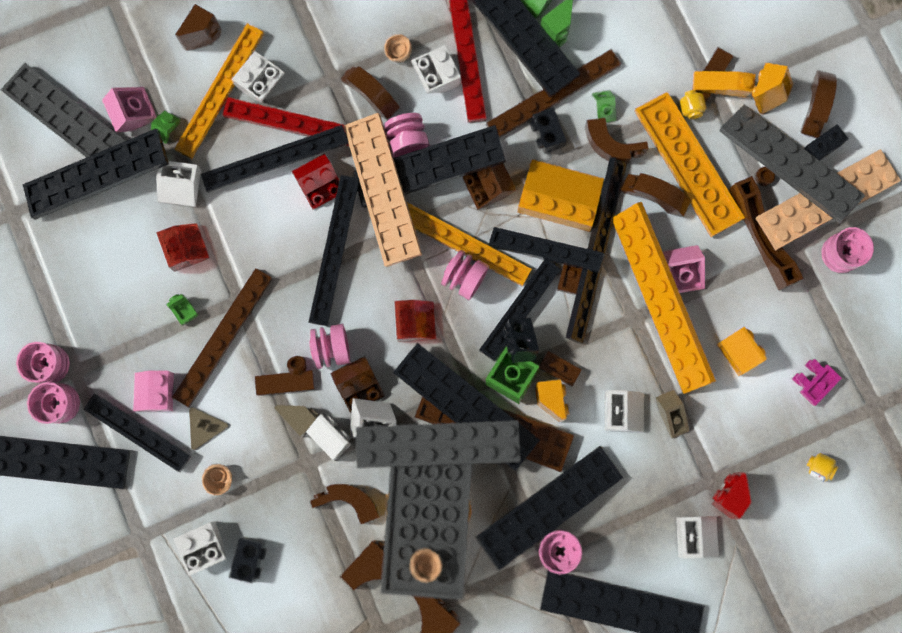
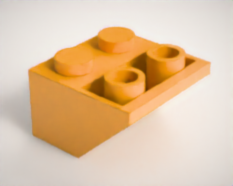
M765 63L764 68L759 72L758 84L754 86L752 91V97L759 114H764L786 102L793 87L788 66Z
M745 326L716 344L738 376L743 375L767 360L765 350L762 346L757 345L754 341L753 333L746 329Z
M561 380L537 382L535 385L537 406L558 422L566 420L567 415H569L568 404H564V396H566L565 384H562Z

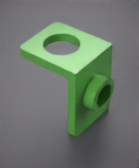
M606 90L592 93V97L597 105L598 119L606 118V122L616 121L615 96L612 92Z

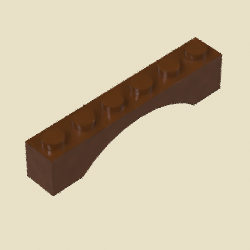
M753 176L736 182L729 189V192L745 218L743 220L778 290L780 291L798 283L804 278L796 262L787 254L783 247L775 251L756 220V217L765 211L761 192Z

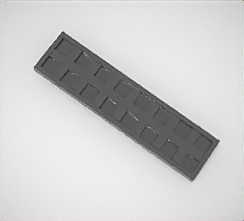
M26 63L18 69L1 89L5 95L85 157L125 141Z
M745 104L719 130L839 224L865 197L862 192Z
M518 421L356 427L357 468L520 462Z

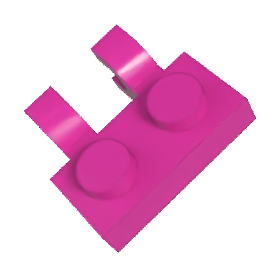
M816 359L809 360L805 366L816 375L809 381L803 373H796L792 380L803 387L800 393L813 406H816L842 378L829 365L822 367Z

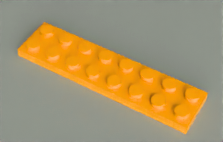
M668 91L636 108L634 112L682 191L691 199L690 204L710 237L742 221L745 218Z

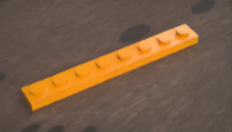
M248 23L246 24L174 148L175 151L193 159L235 86L232 78L253 54L264 35L262 30Z
M407 202L416 230L457 252L460 250L465 251L466 257L469 254L472 255V260L475 262L480 260L489 265L490 270L523 287L532 270L531 268Z

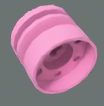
M419 113L401 114L384 123L387 138L391 140L389 145L394 158L430 146L427 134L422 132L425 126Z
M848 227L829 237L823 244L821 254L825 265L831 271L847 273L866 264L872 258L874 247L872 239L864 230L857 227Z
M460 250L447 265L441 285L446 287L452 280L449 289L453 290L459 284L461 286L459 295L470 301L482 283L489 265L480 260H477L473 266L470 265L472 255L469 254L463 261L465 251Z
M344 324L332 325L330 327V335H327L325 329L321 327L320 337H318L316 329L310 330V351L317 369H323V360H325L326 367L329 368L331 366V358H335L338 366L351 363Z
M32 342L20 350L17 355L16 365L22 378L29 382L57 383L69 371L70 361L68 354L58 345Z
M46 382L32 389L28 395L27 407L28 412L36 421L45 424H61L69 422L76 416L80 407V399L76 390L70 385Z
M554 530L541 541L539 554L540 560L548 570L557 574H564L577 567L582 551L576 536L569 531ZM557 546H559L560 548L563 546L565 547V554L563 556L561 554H559L558 556L555 554L557 552Z

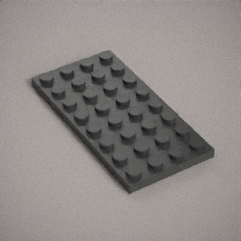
M472 464L390 467L381 594L463 600ZM430 549L439 555L442 564L441 572L431 582H422L416 579L411 572L410 563L413 555L418 550Z

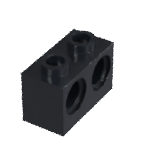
M554 107L532 114L530 127L532 132L537 134L536 142L538 148L542 149L543 153L546 154L565 147L567 141ZM546 120L548 125L543 126L539 121ZM552 137L555 142L549 143L546 141V138Z
M837 124L809 143L804 149L821 161L841 147L849 138Z
M531 318L508 319L507 325L503 329V335L508 341L507 351L511 355L513 363L536 361L539 346Z
M239 538L229 578L248 583H254L256 579L259 580L262 568L259 567L260 562L265 559L267 548H264L265 543L247 538ZM250 545L256 548V554L253 557L247 552ZM244 565H248L251 568L249 576H245L242 572Z

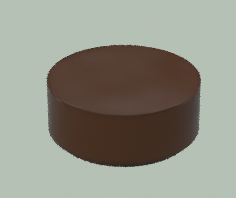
M761 167L755 174V181L760 186H769L775 179V174L767 167Z
M301 356L291 357L287 361L289 373L293 375L304 373L307 369L306 360Z

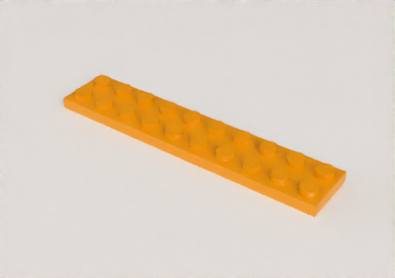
M636 203L614 216L613 224L683 394L716 382L643 203Z

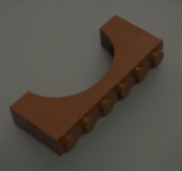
M373 540L341 574L340 578L353 590L365 582L382 580L384 544L379 540L377 542ZM413 596L418 604L422 618L420 633H453L461 624L458 620L460 616L453 609L448 611L444 607L445 602L441 598Z

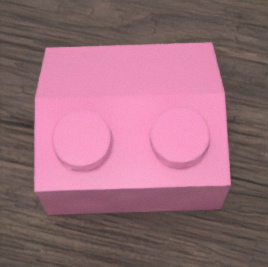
M144 87L111 88L102 99L116 132L136 130L150 124L157 118Z
M698 245L663 251L679 293L705 289V257Z
M143 371L135 373L133 411H173L174 373L170 371Z

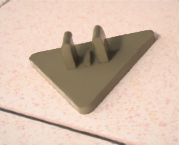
M193 407L189 409L191 449L196 450L228 428V424Z

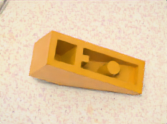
M695 71L692 90L746 97L752 94L756 74L733 71Z

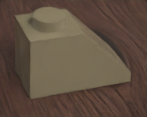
M674 390L655 397L659 413L670 437L673 439L689 432L684 404Z
M277 405L274 407L300 437H304L307 434L306 431L319 416L312 407L310 409L305 406Z

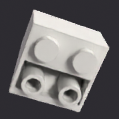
M445 45L411 60L427 94L445 93L461 86L460 74Z
M254 51L232 78L235 87L248 97L262 102L285 73Z
M168 161L169 165L161 167L157 171L158 202L196 207L202 174L201 169L195 164Z
M607 390L605 392V431L644 432V393Z
M353 399L350 438L356 439V427L396 426V418L390 403Z
M320 414L306 432L333 461H336L352 445L349 442L351 438L342 429L340 431L337 430L336 426L338 424L328 415L325 417Z
M716 516L676 517L678 557L707 558L719 556Z
M209 522L174 538L188 576L226 559L223 539L216 522Z

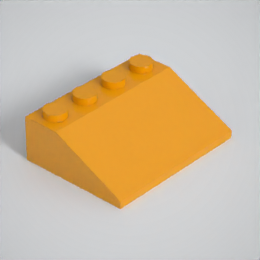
M532 159L517 213L590 232L597 211L604 178Z

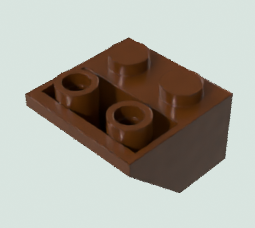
M504 163L462 177L477 210L503 200L516 191Z
M365 356L330 373L350 413H352L353 399L376 401L385 396Z

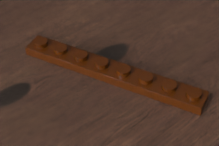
M610 49L578 68L580 77L551 98L544 90H541L488 121L486 126L496 125L499 137L501 138L531 120L532 114L550 109L619 68L621 62L613 50Z
M255 268L172 398L188 408L191 407L271 283L272 277Z

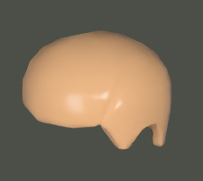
M402 34L392 35L386 40L384 46L385 54L393 62H404L412 53V44Z
M219 463L212 464L205 469L202 476V485L207 493L214 496L222 495L231 487L232 473L227 466Z
M422 549L413 555L410 568L416 579L422 582H431L440 575L442 564L438 554L430 549Z

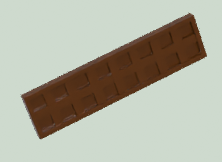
M422 397L415 418L430 424L454 423ZM502 409L540 439L526 457V460L561 473L574 435Z

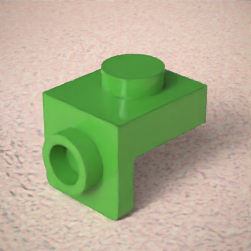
M164 110L151 122V130L157 128L160 131L163 143L166 144L169 141V134L180 124V118Z
M183 294L172 296L169 299L170 302L166 304L182 326L198 316L192 304Z

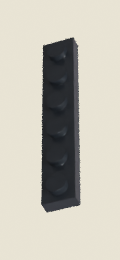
M497 227L493 228L489 241L490 247L600 273L605 256L603 252Z
M544 260L483 343L479 352L495 362L508 344L507 339L503 335V329L506 327L508 319L526 318L560 272L561 269L548 260Z
M94 393L83 409L177 472L181 473L191 458V455L98 394Z

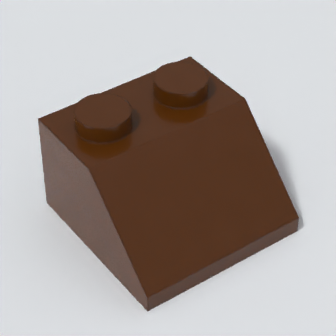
M194 4L175 35L183 49L189 51L212 45L215 40L219 39L222 29L213 13Z

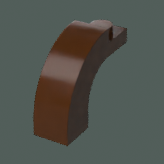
M353 66L340 78L345 85L357 91L382 118L388 120L400 108L390 93L363 68Z
M820 70L816 71L811 84V101L800 130L801 134L817 138L820 136L824 124L827 123L836 94L837 77L835 74Z
M606 118L586 121L585 131L590 146L600 157L607 161L610 158L616 157L622 162L629 164L631 156L633 158L643 157L649 149L647 141L631 144H622L615 141L608 133Z
M640 173L639 176L628 174L621 188L624 194L649 199L660 205L668 214L684 217L691 202V199L677 187L644 173Z
M347 484L326 486L327 495H325V492L314 495V499L310 501L312 508H317L337 500L345 501L355 509L360 524L380 517L371 497L363 490Z

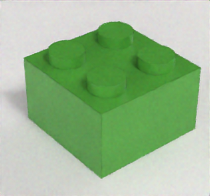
M505 347L486 377V385L520 404L538 375L539 366L531 361L513 363L512 357L508 354L507 347Z

